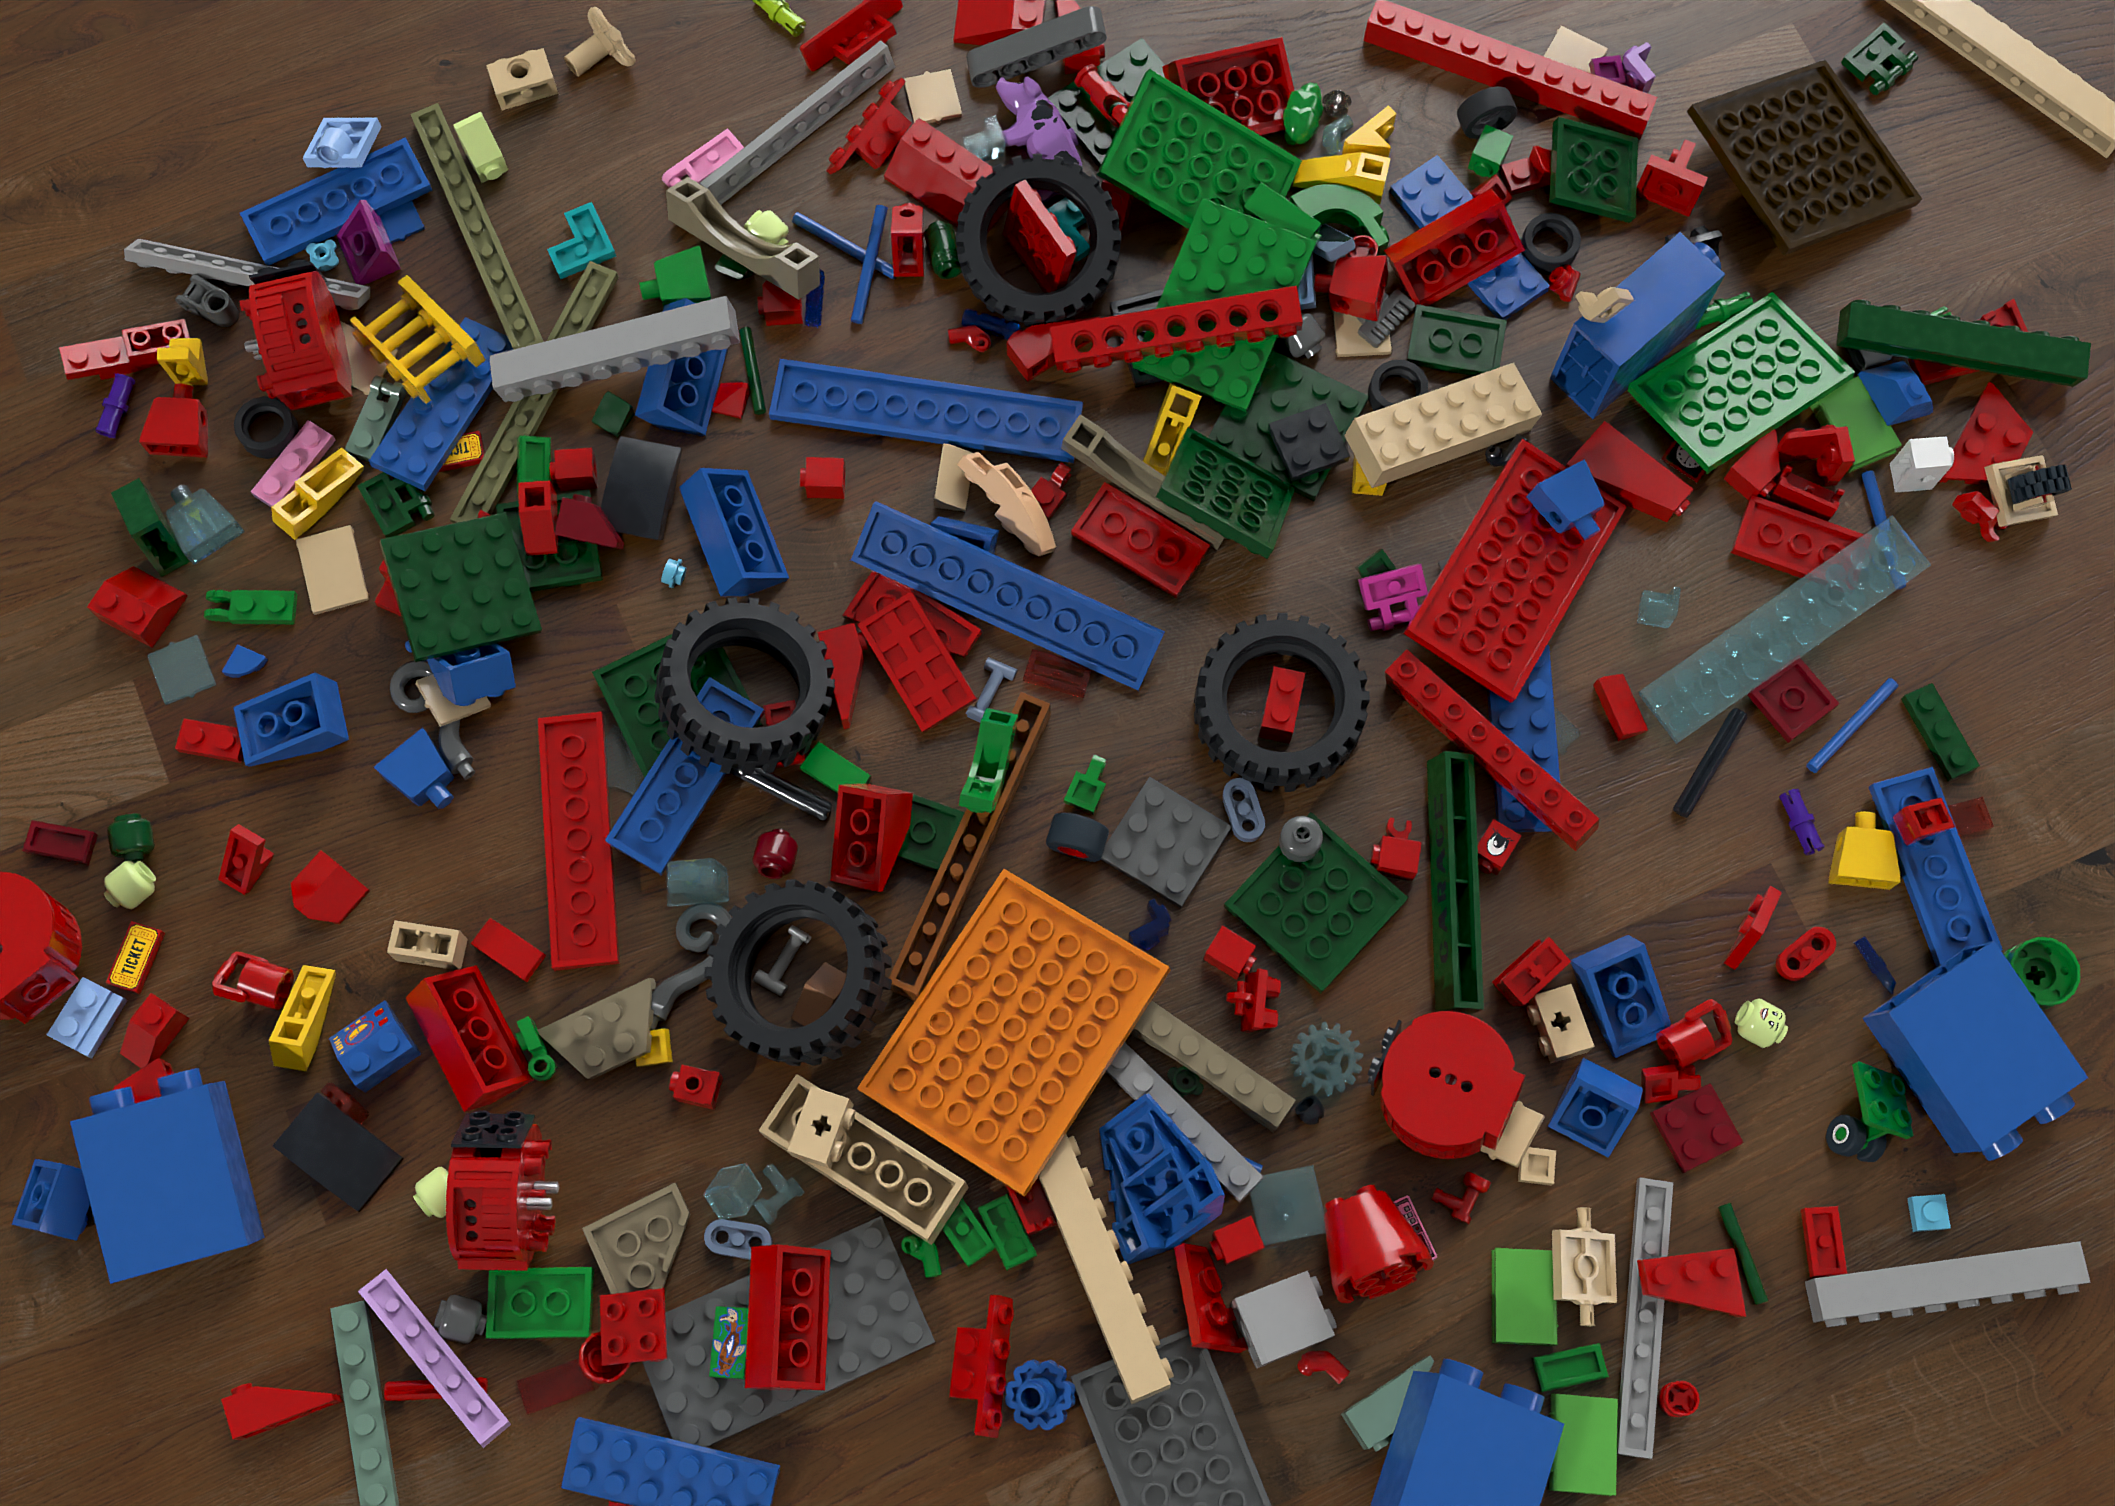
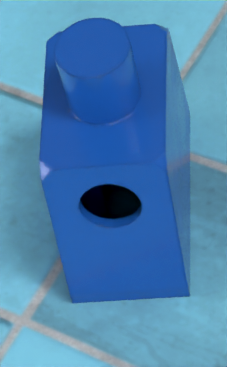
M1585 460L1538 483L1526 496L1558 533H1563L1576 527L1583 539L1588 540L1601 531L1593 516L1604 506V500Z
M423 728L374 766L387 782L417 806H422L430 799L438 809H442L449 805L454 798L445 787L453 781L454 776L443 761L435 743Z

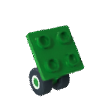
M1858 1061L1852 1064L1862 1118L1859 1120L1850 1115H1840L1834 1118L1827 1128L1826 1141L1834 1153L1847 1157L1857 1154L1859 1161L1875 1162L1883 1155L1886 1149L1887 1141L1885 1134L1890 1133L1904 1139L1914 1136L1911 1126L1912 1117L1908 1111L1905 1086L1901 1077Z

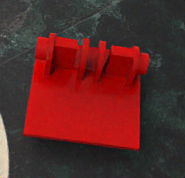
M664 1288L600 1295L602 1366L642 1361L659 1362L667 1359Z

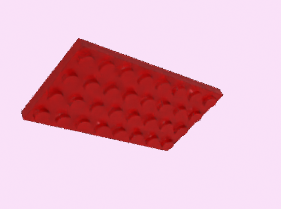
M1524 439L1516 446L1403 633L1510 703L1516 699L1627 507L1598 488L1604 500V506L1593 516V519L1601 531L1588 540L1583 539L1576 527L1563 533L1556 532L1526 496L1538 483L1567 469V467Z

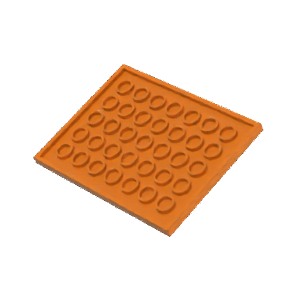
M1003 869L857 1090L1025 1197L1171 969L1151 955L1006 869Z

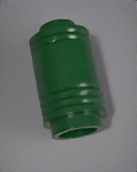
M935 221L924 231L926 245L934 273L941 279H951L962 272L958 259L956 236L951 224L944 221Z

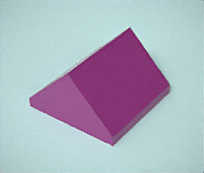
M360 200L336 236L355 283L366 285L401 269L381 218L366 200Z

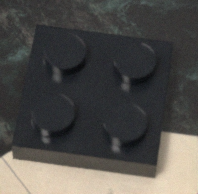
M1326 403L1269 423L1268 425L1269 433L1291 482L1346 463L1350 459L1348 450Z

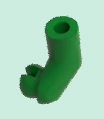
M915 1234L904 1237L901 1243L902 1250L923 1261L925 1277L931 1278L942 1275L936 1244L933 1243L931 1245Z

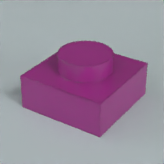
M1620 55L1592 58L1589 62L1592 74L1623 85L1626 84Z

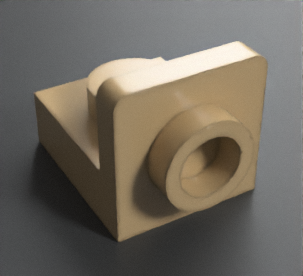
M1614 287L1605 289L1597 297L1594 293L1582 291L1575 295L1580 303L1578 308L1582 316L1589 321L1606 323L1634 301L1629 290Z

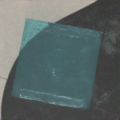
M1313 1165L1262 1175L1263 1180L1250 1192L1257 1229L1264 1246L1326 1233L1324 1210Z

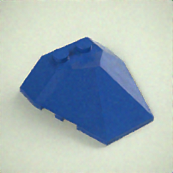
M1150 1094L1141 1096L1099 1129L1105 1171L1110 1173L1112 1188L1111 1191H1108L1109 1202L1114 1203L1116 1222L1112 1223V1228L1118 1240L1123 1259L1127 1264H1132L1173 1249L1222 1214L1225 1194L1212 1165Z

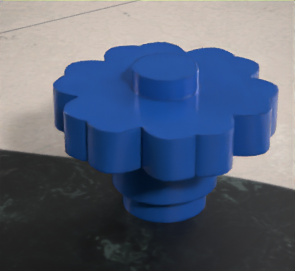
M1033 1359L1015 1368V1380L1007 1383L1005 1387L1007 1394L1005 1402L1008 1407L1015 1409L1014 1420L1017 1423L1023 1424L1028 1430H1033L1040 1426L1048 1431L1067 1420L1066 1409L1075 1405V1385L1070 1381H1065L1067 1371L1063 1366L1058 1365L1053 1360H1047L1040 1364L1039 1361Z

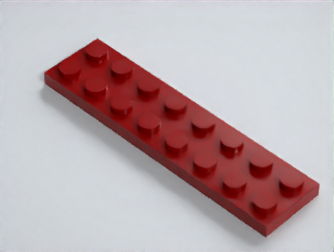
M600 711L538 718L552 969L557 971L620 964L612 846L605 841L611 831L604 715Z

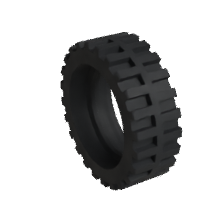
M1033 154V158L1021 160L1020 155L1013 157L1010 164L1002 167L1001 163L992 167L993 172L986 178L982 175L977 180L974 191L972 193L968 192L964 199L965 205L962 212H959L957 220L956 246L965 281L968 282L975 297L986 304L988 310L992 313L997 312L1004 316V320L1013 323L1015 320L1023 322L1025 326L1030 327L1034 324H1047L1075 319V315L1083 310L1084 312L1088 311L1093 303L1103 296L1116 271L1120 254L1121 231L1119 229L1118 212L1113 208L1110 194L1108 191H1103L1099 186V180L1093 174L1088 176L1083 172V166L1076 162L1073 166L1063 162V157L1054 155V159L1042 158V154ZM1026 180L1032 189L1052 191L1069 199L1078 207L1088 224L1090 251L1087 261L1074 280L1055 291L1031 293L1013 287L996 272L988 255L987 232L990 222L998 208L1012 197L1015 184Z
M731 597L726 599L723 606H718L716 601L707 603L702 614L696 609L690 612L685 625L679 622L673 630L672 638L667 640L656 678L655 702L660 703L658 716L661 722L669 721L667 734L670 739L679 738L683 742L681 751L687 756L693 751L701 756L700 764L708 767L710 762L721 765L720 772L730 774L731 768L742 769V776H752L756 768H762L764 774L774 772L778 762H781L784 767L792 764L797 752L803 756L809 750L812 740L816 741L833 700L831 697L835 689V679H831L834 665L832 659L824 660L828 649L824 641L816 643L813 639L816 630L810 624L805 628L798 623L800 616L795 612L791 611L789 615L778 611L780 605L771 602L770 607L758 605L759 598L749 597L747 603H738L737 597ZM725 646H745L763 651L782 663L793 676L799 690L796 708L788 719L767 727L749 728L725 722L710 713L695 696L690 683L691 671L695 662L703 654Z
M1278 613L1276 620L1267 621L1266 614L1256 616L1255 623L1247 626L1245 621L1236 624L1233 634L1229 635L1225 632L1219 638L1217 647L1215 649L1210 648L1206 655L1204 666L1201 667L1194 697V722L1199 726L1198 737L1201 744L1207 743L1209 747L1208 756L1213 762L1219 759L1224 764V773L1231 777L1235 772L1251 784L1252 781L1264 784L1263 791L1272 792L1274 786H1284L1285 792H1293L1296 785L1305 783L1306 788L1315 786L1318 778L1322 776L1328 779L1335 773L1336 768L1340 764L1344 765L1349 759L1353 748L1357 745L1368 716L1366 710L1370 701V691H1365V685L1368 680L1365 670L1359 672L1357 667L1360 660L1359 656L1355 651L1348 654L1345 650L1347 640L1341 635L1336 639L1328 635L1330 628L1328 625L1321 622L1319 628L1308 624L1310 617L1300 615L1299 621L1287 620L1288 613ZM1265 655H1288L1306 661L1324 675L1330 683L1334 694L1335 710L1331 725L1322 738L1304 750L1275 752L1252 744L1236 731L1227 710V691L1236 672L1248 661Z
M796 879L786 880L785 888L780 887L776 883L765 885V894L760 896L755 892H751L745 896L748 903L740 909L735 905L728 912L733 918L727 926L719 924L715 931L721 935L717 946L709 945L707 954L713 957L712 967H705L704 977L712 981V988L705 990L707 1000L716 1003L718 1006L712 1010V1013L717 1021L726 1024L723 1030L729 1037L740 1041L739 1045L778 1063L781 1061L791 1066H800L801 1062H805L814 1066L822 1064L821 1057L824 1056L835 1060L843 1056L841 1048L845 1045L852 1048L857 1047L861 1043L857 1036L864 1029L871 1032L877 1025L871 1021L876 1010L881 1012L885 1010L887 1003L881 1000L883 989L891 990L892 980L885 976V969L892 968L891 957L883 953L882 949L888 946L887 940L884 935L876 931L879 925L874 918L864 912L865 909L829 886L825 888L818 882L810 880L804 885ZM804 918L820 920L833 927L846 945L848 969L842 991L832 1007L816 1021L804 1027L794 1029L776 1026L760 1015L753 1002L751 976L757 955L765 942L783 926Z

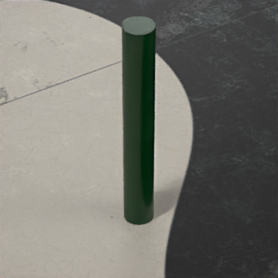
M743 327L739 330L753 410L754 414L761 415L766 413L752 331L750 327Z
M1731 1203L1719 1206L1718 1209L1755 1304L1769 1301Z

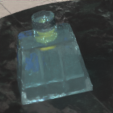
M181 485L171 492L170 496L176 505L168 509L166 515L181 550L194 565L245 533L235 518L204 488L192 494L186 485Z
M714 858L667 862V906L729 901L728 869Z

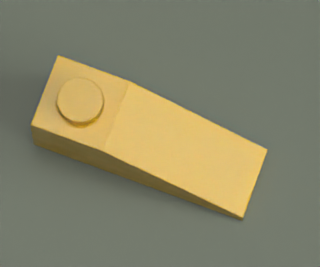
M1170 383L1142 460L1164 476L1184 432L1191 425L1202 397L1198 393Z
M302 966L269 1039L274 1066L307 1071L319 1043L336 976L335 970Z

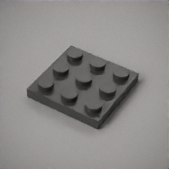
M1149 777L1106 843L1101 861L1181 909L1231 831L1232 826Z

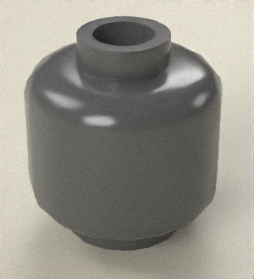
M1307 313L1302 315V330L1297 331V334L1294 336L1280 337V340L1295 358L1305 354L1309 359L1322 349L1320 342L1324 339L1325 332L1313 315Z
M1296 816L1289 819L1283 825L1279 837V847L1288 859L1295 862H1306L1313 859L1319 852L1323 841V832L1319 824L1312 818Z
M453 1294L448 1297L447 1301L441 1300L433 1327L438 1328V1334L442 1339L468 1344L473 1340L475 1334L482 1336L487 1315L481 1314L482 1303L479 1300Z

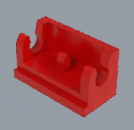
M1786 465L1777 479V485L1773 489L1770 498L1808 515L1829 521L1840 505L1839 500L1845 490L1838 488L1836 492H1833L1790 473L1793 467Z
M1039 1178L1036 1179L1025 1197L1005 1185L1028 1237L1057 1225Z

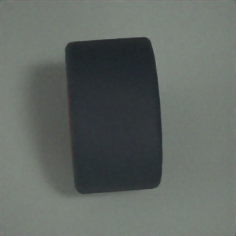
M1060 812L1053 816L1046 845L1053 851L1067 857L1090 862L1100 861L1109 829L1093 819L1077 814Z

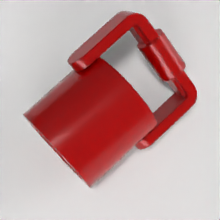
M234 952L214 975L212 982L213 994L241 1003L247 1001L279 1010L285 1005L290 995L294 974L292 969L269 963L264 958L243 952ZM238 963L245 965L239 977L237 989L223 985L232 975Z
M1708 999L1687 1011L1683 1019L1663 1029L1656 1035L1663 1055L1670 1064L1675 1065L1677 1070H1681L1699 1059L1704 1060L1730 1046L1733 1041L1726 1011L1723 1010L1721 1004L1713 999ZM1710 1011H1713L1717 1030L1721 1034V1038L1716 1041L1713 1040L1707 1026L1700 1019L1701 1016Z

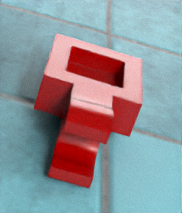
M1062 462L1057 466L1049 481L1040 477L1031 489L1047 521L1052 518L1067 498V493L1061 489L1069 481L1072 474H1070L1071 468Z
M1979 491L1957 495L1952 503L1961 513V517L1971 524H1980L1981 535L1987 542H1994L2000 539L1995 534L1994 527L1997 530L2007 527H1999L1996 516L1999 510Z
M1674 1064L1643 1068L1641 1072V1087L1643 1088L1641 1097L1645 1104L1678 1099V1091L1700 1089L1701 1076L1695 1075L1694 1065H1688L1681 1070H1677Z

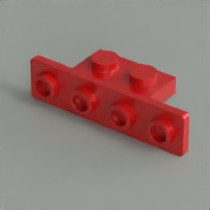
M864 0L800 46V51L808 68L814 72L835 56L850 65L879 41L886 44L890 38L897 34L894 25L887 21V19L903 8L902 1Z
M902 77L894 82L888 80L878 92L881 96L876 104L872 102L862 113L864 120L859 126L857 124L854 125L846 134L847 143L843 148L839 146L828 159L831 164L826 169L830 175L839 171L854 151L872 168H879L911 126L912 122L891 104L893 98L906 82Z
M990 1295L986 1329L957 1327L949 1397L978 1400L974 1433L977 1436L998 1438L999 1429L1002 1425L1001 1408L1003 1393L1006 1387V1363L1010 1353V1327L1014 1318L1013 1299L1001 1295Z

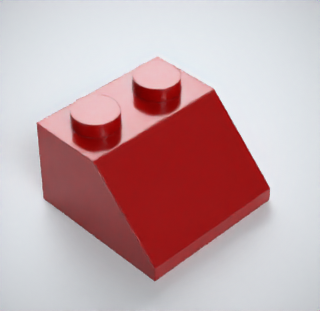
M132 566L105 580L87 608L99 620L153 648L187 598V594Z

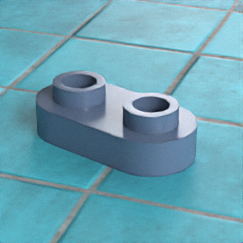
M1243 778L1232 779L1225 785L1222 794L1232 831L1239 840L1254 842L1262 836L1265 828V819L1255 789L1249 781ZM1234 793H1241L1244 796V800L1235 801L1232 795ZM1249 822L1253 825L1254 829L1252 831H1245L1242 824Z
M715 1220L708 1225L704 1233L705 1244L712 1252L751 1260L750 1242L753 1238H760L762 1240L761 1246L773 1245L772 1237L764 1227L737 1221ZM721 1232H727L729 1235L728 1241L724 1244L717 1242V1236Z

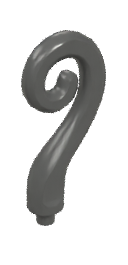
M415 660L406 662L395 671L390 683V694L394 703L401 710L408 713H419L428 709L424 706L425 700L422 694L416 699H410L405 694V686L410 680L433 674L427 660L416 663ZM459 719L440 727L439 750L443 761L452 774L460 773L464 779H469L475 774V770L471 766L473 757L459 737Z
M708 902L695 904L680 916L676 926V937L680 945L690 952L705 951L709 948V945H712L714 935L706 931L700 937L694 938L690 934L691 925L698 919H709L716 923L717 927L719 924L727 926L732 917L727 910L718 904ZM709 956L696 966L664 980L652 991L651 1009L654 1010L650 1031L655 1030L658 1021H666L673 1004L682 993L707 980L704 977L705 967H712V956Z

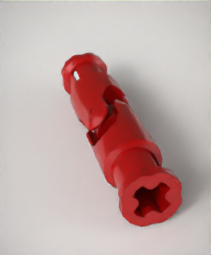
M1094 64L1085 66L1077 74L1074 83L1077 87H1083L1091 96L1090 101L1113 126L1119 128L1130 103L1111 82H1105L1097 73L1098 69ZM1114 103H1124L1123 105L1115 106L1111 117L1109 116V109Z

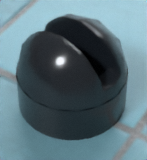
M1315 1095L1304 1098L1295 1108L1297 1116L1308 1125L1318 1124V1118L1324 1117L1325 1109Z

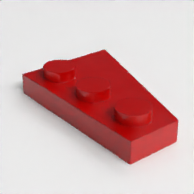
M1186 1243L1174 1247L1192 1347L1241 1353L1249 1349L1245 1338L1239 1339L1232 1323V1321L1237 1319L1232 1307L1226 1308L1220 1294L1223 1285L1207 1247Z
M1734 1248L1637 1260L1643 1295L1676 1303L1689 1304L1705 1310L1719 1311L1735 1317H1746Z

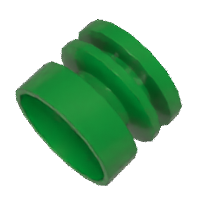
M2036 937L2007 949L2003 953L2042 1010L2066 1002L2075 994L2080 983V965L2075 954L2066 944L2054 938ZM2026 974L2027 976H2033L2034 982L2030 979L2027 980Z

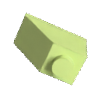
M481 111L453 125L463 150L481 183L497 179L502 173L508 171L504 157Z

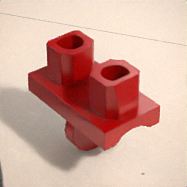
M1259 968L1257 972L1245 974V982H1237V991L1229 992L1226 995V1001L1235 1004L1234 1014L1242 1015L1241 1032L1251 1033L1260 1029H1272L1278 1025L1277 1010L1265 1008L1266 998H1278L1281 990V981L1268 976V970Z

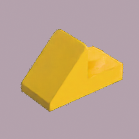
M1389 105L1345 139L1342 155L1363 152L1388 158L1391 147L1385 139L1394 131L1397 113Z
M174 338L170 339L169 348H157V361L175 384H208L200 339Z

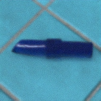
M1865 936L1855 941L1854 944L1866 960L1871 972L1877 976L1887 991L1893 995L1897 983L1887 969V965L1882 957L1878 956Z

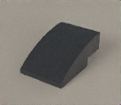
M620 436L601 504L602 510L616 532L655 540L664 539L668 510L672 509L682 448Z
M318 1092L273 1144L275 1149L358 1212L363 1209L404 1159L354 1118L350 1117Z

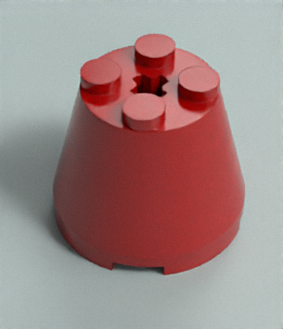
M1367 1185L1356 1191L1357 1195L1346 1200L1344 1198H1336L1325 1204L1327 1212L1324 1214V1224L1332 1287L1337 1300L1342 1303H1351L1354 1301L1353 1296H1369L1371 1300L1399 1290L1417 1280L1415 1276L1422 1268L1426 1271L1432 1269L1434 1265L1427 1246L1385 1191H1377L1375 1185Z

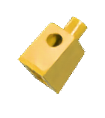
M1857 812L1855 814V827H1846L1838 834L1829 875L1830 884L1890 890L1900 883L1894 835L1888 830L1875 829V813Z

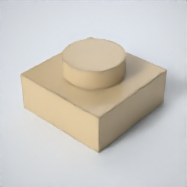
M1529 1147L1519 1164L1518 1182L1552 1186L1555 1176L1556 1150Z

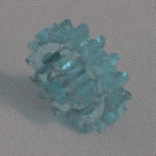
M1322 1022L1320 1030H1317L1313 1024L1310 1025L1308 1028L1309 1036L1302 1032L1298 1035L1302 1045L1293 1044L1291 1049L1298 1053V1056L1291 1057L1290 1059L1291 1064L1299 1066L1294 1071V1076L1303 1075L1305 1079L1302 1082V1086L1306 1087L1310 1083L1313 1084V1093L1315 1094L1318 1093L1321 1087L1325 1088L1327 1096L1332 1094L1333 1087L1343 1092L1346 1089L1344 1081L1353 1085L1356 1079L1351 1073H1360L1362 1067L1355 1063L1363 1058V1053L1355 1052V1049L1360 1044L1359 1040L1350 1042L1349 1037L1352 1031L1348 1030L1344 1034L1340 1033V1024L1338 1023L1332 1030L1328 1029L1327 1022ZM1326 1038L1334 1039L1340 1044L1336 1045L1328 1042ZM1311 1043L1314 1053L1311 1058L1305 1061V1051ZM1323 1052L1326 1056L1337 1054L1330 1063L1331 1065L1327 1061L1317 1063ZM1348 1056V1067L1345 1073L1342 1074L1340 1062ZM1317 1072L1326 1075L1328 1080L1318 1078L1313 1073Z

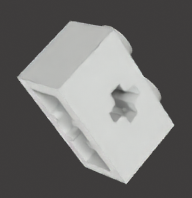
M1947 436L1910 439L1890 463L1895 493L1933 489L1954 463V452L1948 445Z

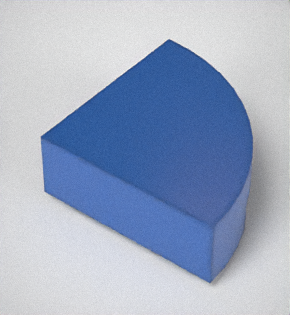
M237 644L222 673L229 677L239 678L254 671H259L264 667L268 659Z

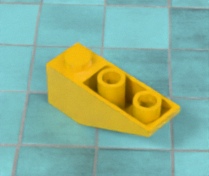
M1358 152L1302 160L1294 177L1293 186L1304 189L1322 184L1348 186L1361 191L1377 204H1380L1391 158Z

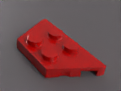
M1988 382L1984 387L1953 447V466L1939 482L1946 483L1948 480L1965 481V484H1988L1984 467L2021 458L2034 432L1993 383Z

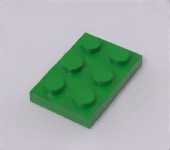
M554 1267L528 1268L527 1271L489 1270L486 1338H588L592 1334L594 1268Z

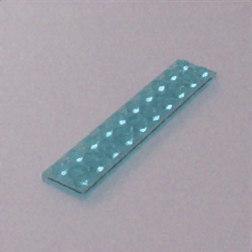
M1892 515L1647 685L1638 694L1677 744L1922 573L1931 564Z

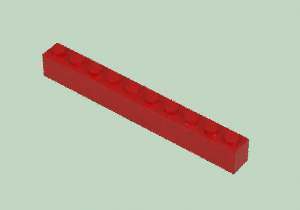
M1376 0L1367 22L1363 40L1365 42L1491 87H1505L1510 91V94L1619 133L1636 137L1639 140L1642 137L1657 97L1387 0Z

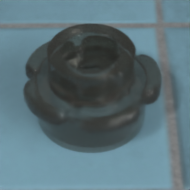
M1333 90L1324 95L1322 103L1327 115L1339 118L1347 114L1352 100L1344 91Z

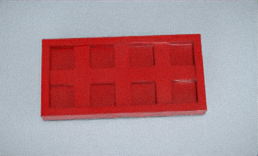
M912 591L857 624L923 733L978 700Z

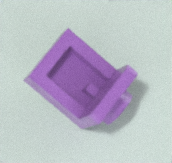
M1648 42L1640 47H1631L1622 57L1626 85L1645 93L1650 91L1656 77L1645 63L1651 49Z

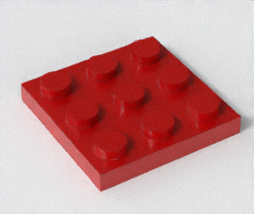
M1023 180L1015 184L1003 235L1045 293L1055 291L1067 284L1077 252L1073 240L1066 236L1059 227L1056 216L1045 208L1038 191L1032 189L1027 181Z

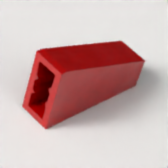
M1606 421L1599 426L1566 464V467L1569 468L1585 460L1598 488L1624 505L1665 522H1668L1674 514L1680 517L1691 504L1688 497L1693 491L1692 487Z

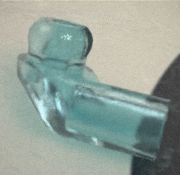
M1348 114L1333 121L1323 130L1322 145L1326 147L1327 153L1331 155L1342 149V143L1339 141L1341 134L1353 127V121Z

